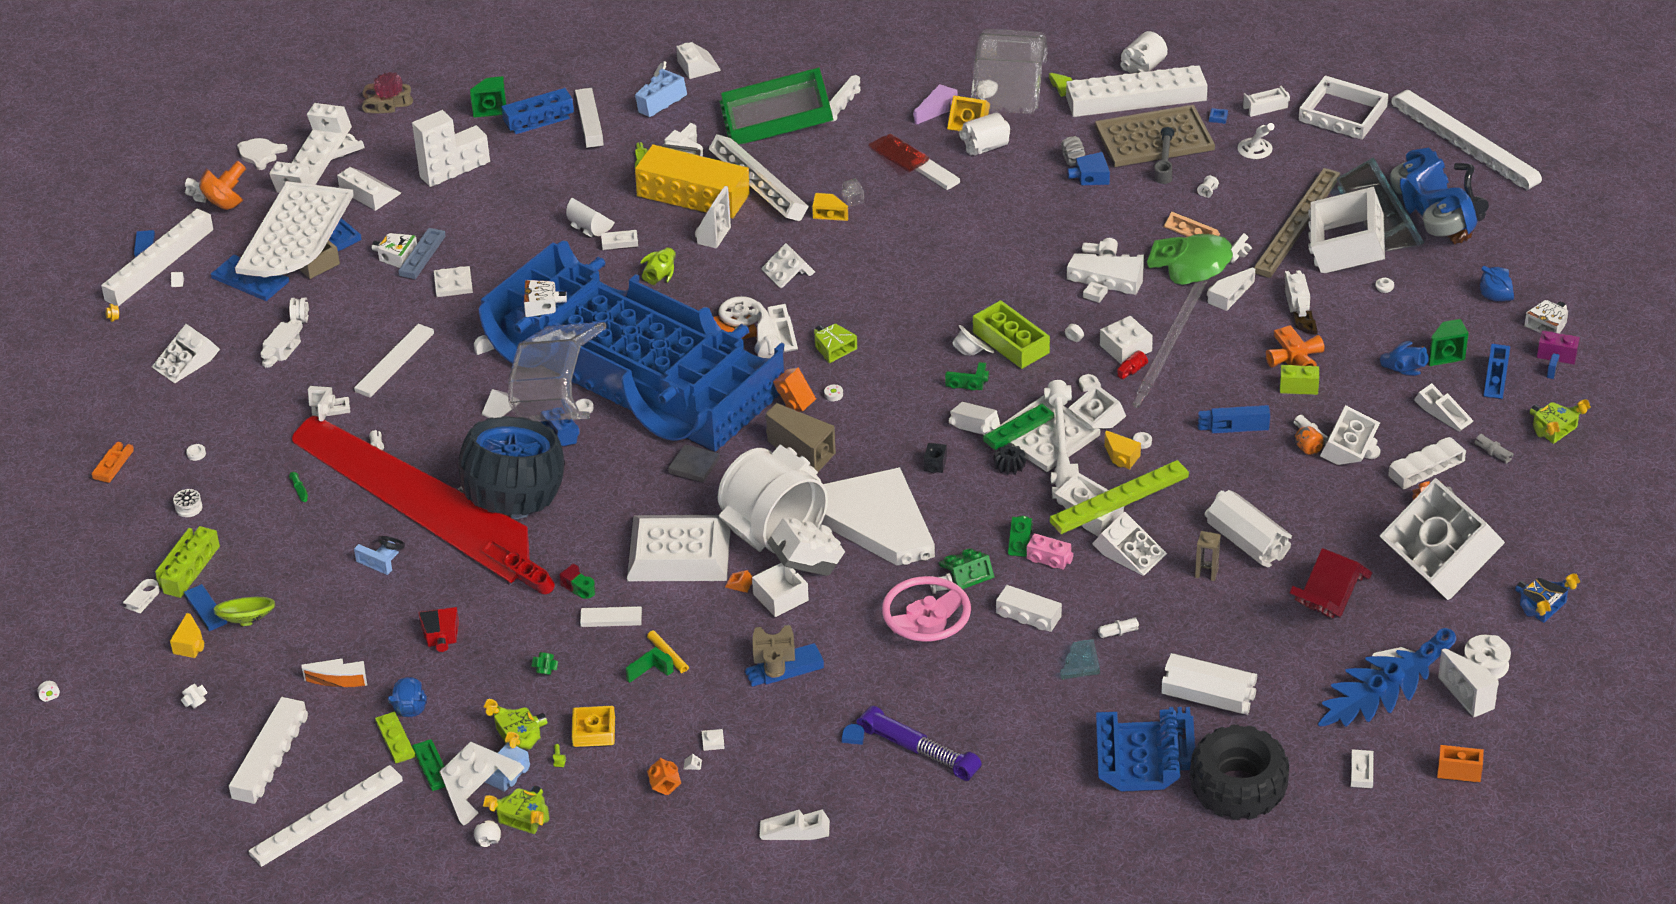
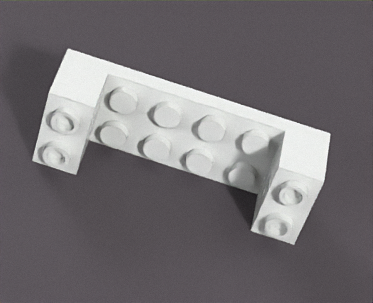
M313 104L307 113L313 130L292 163L276 162L269 173L278 193L281 192L286 181L316 185L352 127L343 106Z

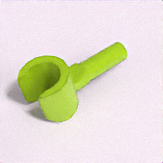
M555 744L553 765L554 767H564L566 756L560 755V746Z

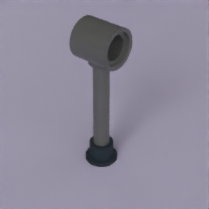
M1164 127L1160 132L1163 140L1161 161L1155 164V180L1161 184L1170 183L1173 179L1172 164L1168 161L1170 141L1174 136V130L1171 127Z

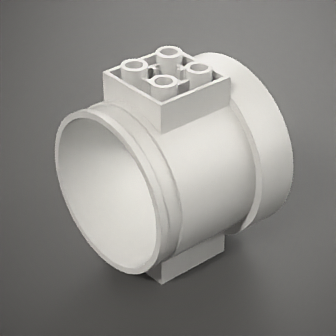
M779 445L773 453L765 448H754L743 453L729 466L719 486L718 503L722 509L719 517L737 536L759 552L766 547L774 553L767 541L783 517L788 519L795 518L801 523L811 522L816 526H820L827 510L828 494L825 486L816 475L818 472L809 465L810 462L805 457L801 456L799 458L796 456L797 453L790 447L786 449Z

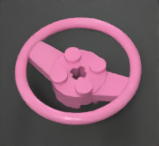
M932 576L915 577L897 584L887 593L882 604L883 618L893 633L921 642L938 641L956 634L965 626L971 613L970 600L963 589L949 580ZM931 584L950 590L937 600L933 596H927L924 599L909 604L906 607L907 614L891 616L890 605L894 597L909 587ZM962 604L963 612L960 619L953 626L944 630L947 618Z

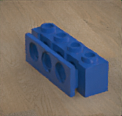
M566 88L502 106L503 120L509 130H513L515 134L570 119L568 114L574 112L573 99Z

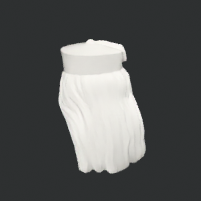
M755 302L758 308L755 353L762 358H771L774 355V348L781 341L778 338L775 325L769 313L760 302Z

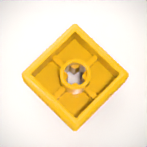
M614 706L573 708L572 743L574 747L614 745Z

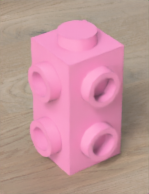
M1034 533L1027 545V559L1034 563L1039 562L1052 568L1064 570L1065 566L1071 564L1073 559L1071 544Z

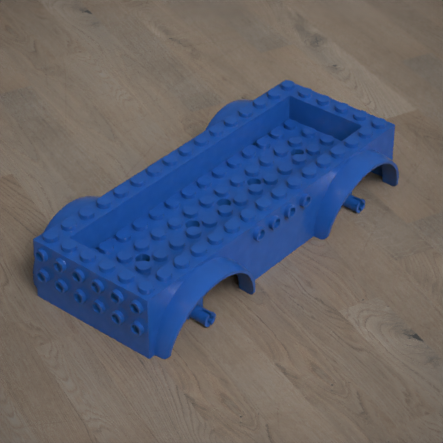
M564 240L558 244L551 243L481 299L479 316L485 335L493 347L506 360L525 369L544 367L587 390L631 410L649 431L667 440L687 438L716 452L780 395L773 381L784 373V343L781 342L774 348V355L771 358L753 355L743 349V339L741 338L749 333L746 325L740 324L732 332L721 330L708 307H703L698 311L639 283V275L637 274L629 280L628 290H618L602 283L599 277L598 270L606 264L604 259L598 256L590 264L584 265L578 261L568 242ZM525 280L554 282L556 292L566 291L567 302L556 303V312L526 317L524 305Z

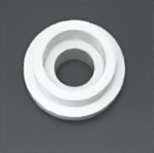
M1381 278L1376 281V288L1382 293H1388L1393 290L1394 282L1389 278Z

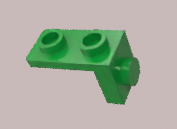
M981 362L978 363L976 374L949 371L945 374V386L951 388L983 390L984 383L989 380V371H986V363Z
M1027 516L1012 517L1008 555L1027 557V545L1030 542V533L1033 530L1032 518Z
M657 647L653 648L626 667L627 681L629 683L653 666L667 676L674 672L672 657Z

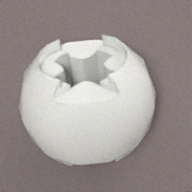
M485 821V823L477 825L474 829V838L479 845L487 847L492 843H498L501 838V830L495 822Z

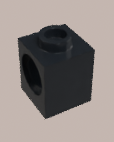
M928 443L924 456V471L943 473L947 460V445Z

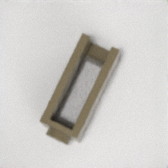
M1201 531L1197 543L1195 578L1200 577L1202 568L1212 569L1211 581H1215L1219 569L1221 534Z

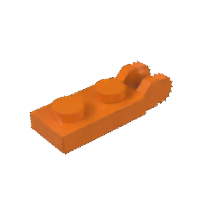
M121 442L114 444L112 449H109L92 472L93 479L110 483L132 454L133 445L127 444L123 449Z

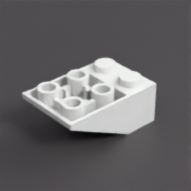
M185 324L153 364L152 368L176 383L210 362L220 349L208 338Z
M1126 512L1121 514L1092 543L1104 556L1143 576L1167 554Z

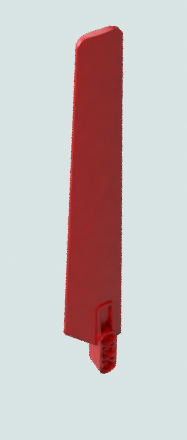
M318 416L309 417L294 432L292 436L294 444L503 579L512 583L518 578L541 594H549L553 591L555 583L548 572L530 561L528 527L502 513H492L484 508L475 506L471 500L466 498L463 492L326 420L319 421Z

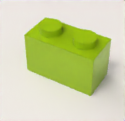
M1281 365L1280 393L1318 395L1319 366Z

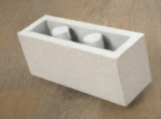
M1006 585L996 600L997 614L1005 618L1009 617L1018 620L1022 624L1035 626L1039 630L1051 632L1061 618L1062 603Z

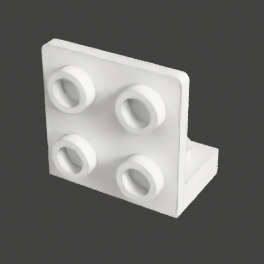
M786 243L761 268L780 288L784 287L799 271L802 274L806 272L809 276L815 273Z

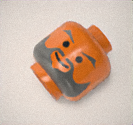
M1307 426L1297 431L1295 444L1305 454L1318 453L1323 447L1324 438L1315 428Z

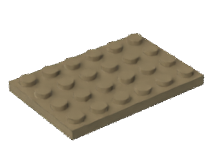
M1194 105L1095 121V128L1114 167L1161 159L1163 140L1160 132L1164 127H1171L1174 130V136L1170 141L1169 158L1215 150V144Z

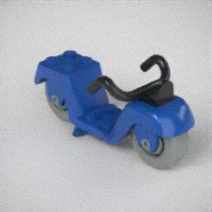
M1429 147L1409 151L1406 154L1407 162L1399 164L1390 173L1392 188L1396 193L1402 195L1408 213L1411 214L1416 209L1423 218L1426 231L1431 235L1449 236L1464 229L1470 234L1475 229L1477 221H1482L1486 216L1485 212L1489 208L1488 201L1485 198L1473 195L1471 179L1475 168L1472 164H1454L1455 170H1466L1464 177L1465 191L1462 188H1447L1449 181L1443 172L1445 168L1444 162Z

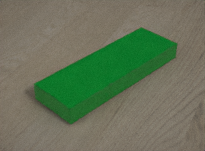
M432 739L412 745L415 756L431 790L435 791L446 787L440 773L445 766Z

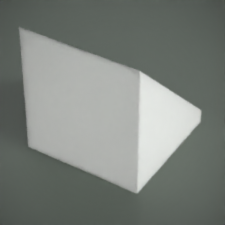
M171 272V287L183 286V272Z
M692 754L685 759L683 769L700 770L702 760Z

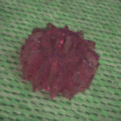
M392 72L378 75V78L374 79V90L379 97H385V99L388 97L393 98L394 95L398 96L399 92H402V79L397 73L392 74Z

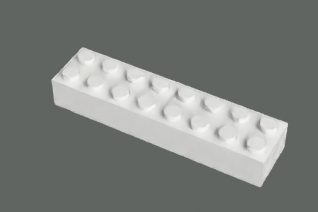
M1189 66L1067 81L1066 98L1073 117L1207 101V83L1200 66Z

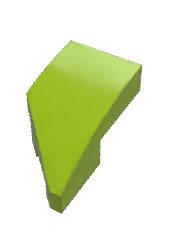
M1049 73V79L1052 85L1057 88L1061 97L1066 96V82L1073 81L1072 78Z

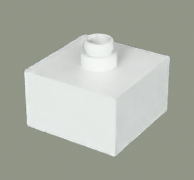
M1436 478L1380 535L1400 557L1447 600L1451 599L1505 543L1483 519Z

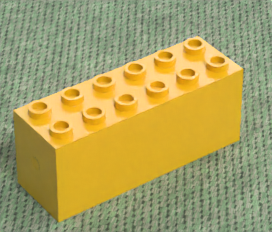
M652 145L635 168L637 196L707 213L724 186H728L730 218L733 219L750 195L748 167L670 148Z

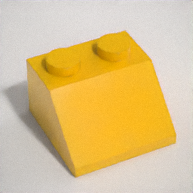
M953 95L947 129L960 131L965 122L988 115L990 103L986 100Z

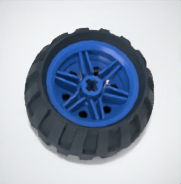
M502 416L487 418L482 422L479 421L469 430L463 441L458 463L459 478L466 498L479 508L481 507L489 512H497L504 515H527L535 511L539 512L545 506H549L552 503L563 478L564 456L558 435H555L553 429L546 427L541 422L532 421L524 417Z

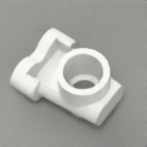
M187 178L185 194L193 196L195 201L205 203L207 198L201 192L199 182Z

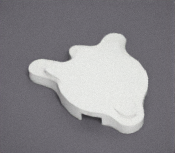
M263 138L243 141L237 145L241 158L246 162L253 163L258 170L265 169L267 163L275 161L277 159L275 154L287 151L286 144H275Z

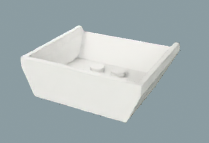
M634 515L627 580L727 581L731 529L719 515Z

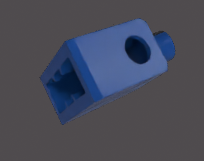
M1103 152L1078 157L1076 159V167L1067 168L1068 179L1079 178L1081 185H1109L1110 171Z

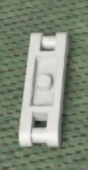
M851 76L829 102L833 121L837 120V114L845 109L847 102L854 98V94L861 91L859 76Z

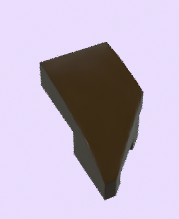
M1312 310L1306 311V316L1299 317L1297 311L1293 312V319L1297 329L1317 335L1318 330L1316 321L1313 319Z

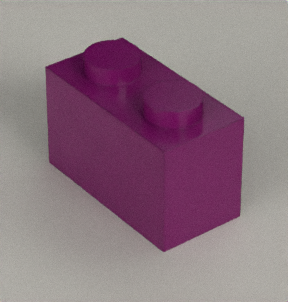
M1542 330L1537 358L1550 360L1554 353L1560 355L1559 362L1575 365L1580 337Z

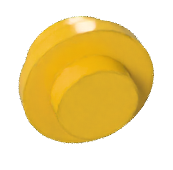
M109 304V308H106V318H110L111 322L119 319L118 306Z

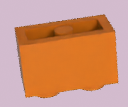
M799 367L785 370L784 373L773 381L786 407L802 412L816 400Z
M1440 745L1437 778L1481 782L1484 749Z

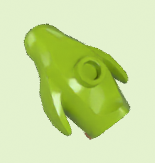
M667 247L645 256L640 262L642 264L647 261L642 274L643 280L647 281L648 284L655 285L667 276L666 282L668 283L673 276L676 252L672 248Z

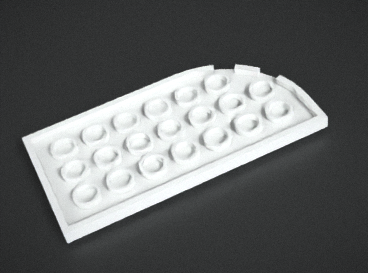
M286 181L236 265V273L265 278L290 273L308 265L324 249L354 196L353 190Z

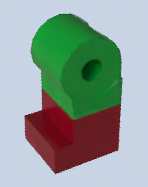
M573 563L560 573V585L583 599H589L595 595L594 579L581 574L579 566Z

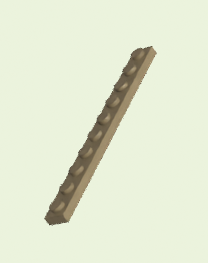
M1323 168L1255 265V274L1269 278L1272 277L1308 225V221H1310L1308 210H1311V202L1325 199L1340 179V172Z

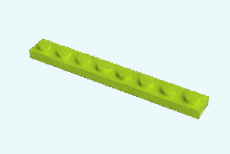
M1176 460L1050 516V523L1060 534H1063L1188 478L1189 471Z

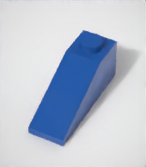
M1491 344L1484 397L1503 399L1510 346Z

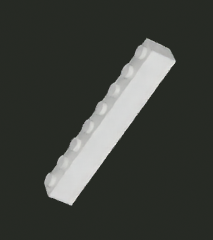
M716 134L709 150L723 162L748 167L749 185L786 218L797 221L802 220L809 206L734 140Z
M199 209L193 211L101 285L104 300L113 305H121L213 230L211 215Z

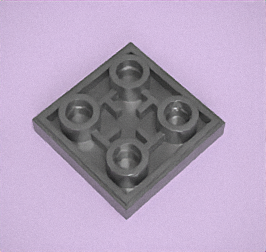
M685 444L669 466V473L704 483L720 459V454Z

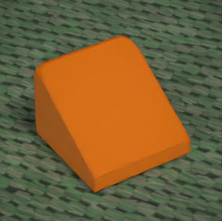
M748 570L732 573L725 588L747 593L752 585V576Z

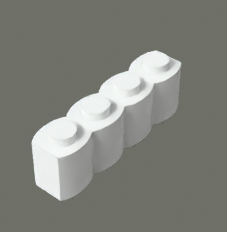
M1451 437L1441 439L1437 444L1424 447L1421 452L1411 453L1405 459L1392 462L1389 467V477L1402 489H1406L1464 462L1466 450Z

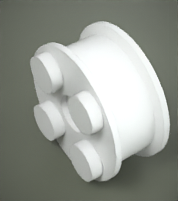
M1479 635L1471 638L1466 643L1464 650L1465 658L1486 667L1497 679L1507 673L1511 651L1507 643L1499 636Z

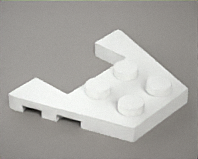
M470 742L440 771L459 821L466 825L478 814L466 799L497 769L512 781L525 769L521 763L473 742Z

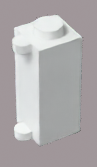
M961 402L950 411L949 424L959 429L985 435L1001 426L997 410Z

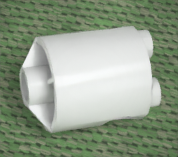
M1151 31L1142 33L1123 50L1121 54L1122 69L1132 74L1151 71L1167 55L1165 41L1157 33Z
M996 112L965 122L962 130L959 131V135L966 144L967 153H970V156L978 155L1007 145L1009 142L1010 126Z

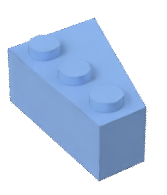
M661 69L657 77L653 76L651 78L652 82L649 85L645 84L635 94L638 112L651 117L662 109L668 108L674 102L681 100V98L687 95L684 77Z

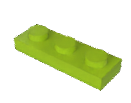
M395 711L376 717L377 726L395 764L414 758L415 752Z

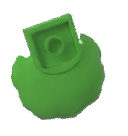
M1196 234L1189 237L1155 240L1147 264L1149 268H1159L1168 265L1170 279L1176 284L1182 285L1204 281L1223 271L1233 257L1232 245L1226 238L1214 234Z

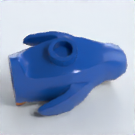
M1405 341L1396 346L1391 352L1382 354L1380 356V363L1383 367L1398 371L1404 375H1419L1421 372L1414 369L1426 366L1428 363L1427 350L1424 346L1407 347L1413 343Z

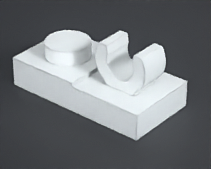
M1245 233L1232 245L1233 257L1230 260L1232 264L1239 256L1245 257L1248 254L1247 252L1252 249L1249 244L1245 243L1248 239Z

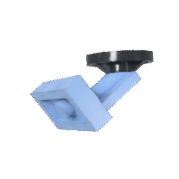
M379 536L377 541L382 546L377 551L360 544L354 548L356 562L388 575L392 571L391 560L399 553L396 549H403L405 543L393 537Z

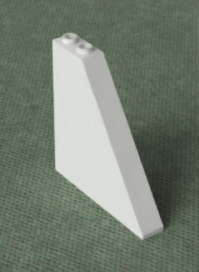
M900 468L823 484L828 494V505L821 525L829 527L832 531L895 565H907L911 562L928 560L935 557V544Z

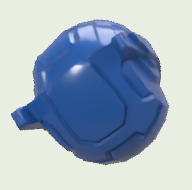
M1482 266L1481 270L1484 271L1480 279L1482 295L1488 300L1496 302L1514 300L1509 269Z
M404 677L394 684L392 696H388V701L398 715L414 717L424 711L427 696L422 689V683L418 679Z

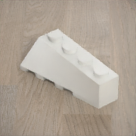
M1074 254L1067 266V279L1085 284L1094 282L1107 286L1108 290L1136 295L1143 282L1144 255L1130 257L1129 255L1122 254L1121 257H1115L1112 254H1105V256Z

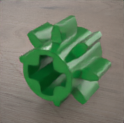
M539 652L538 657H533L532 667H536V673L551 675L552 670L557 671L558 661L553 660L554 654Z

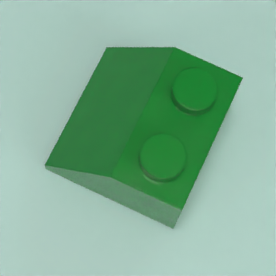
M503 76L485 78L470 89L474 118L503 115L502 106L507 105Z
M1461 319L1442 322L1432 335L1429 366L1465 360L1469 333Z

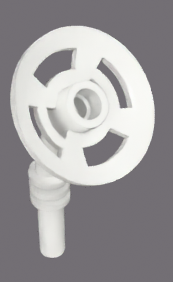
M1270 123L1258 127L1253 138L1244 139L1238 144L1237 149L1239 153L1251 159H1260L1270 155L1272 145L1261 137L1273 130L1274 125ZM1261 150L1264 151L1263 153H1260V154H1254V152H1258V151H1261Z

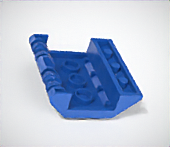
M1172 709L1159 710L1160 721L1118 723L1117 712H1097L1099 778L1120 791L1164 790L1180 778V763L1178 762L1179 745L1178 732L1176 730V711Z

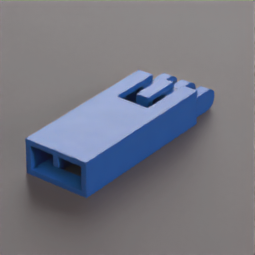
M1269 405L1213 408L1209 411H1200L1198 413L1199 430H1211L1212 433L1269 430Z
M813 643L795 649V661H785V673L780 677L772 678L767 676L764 663H757L755 666L746 668L745 673L748 675L747 677L752 687L763 683L767 685L824 668V660L816 644Z
M1177 707L1176 729L1178 735H1183V729L1186 730V739H1182V736L1178 739L1180 770H1190L1191 756L1195 748L1194 720L1190 714V707L1185 708V713H1182V707Z

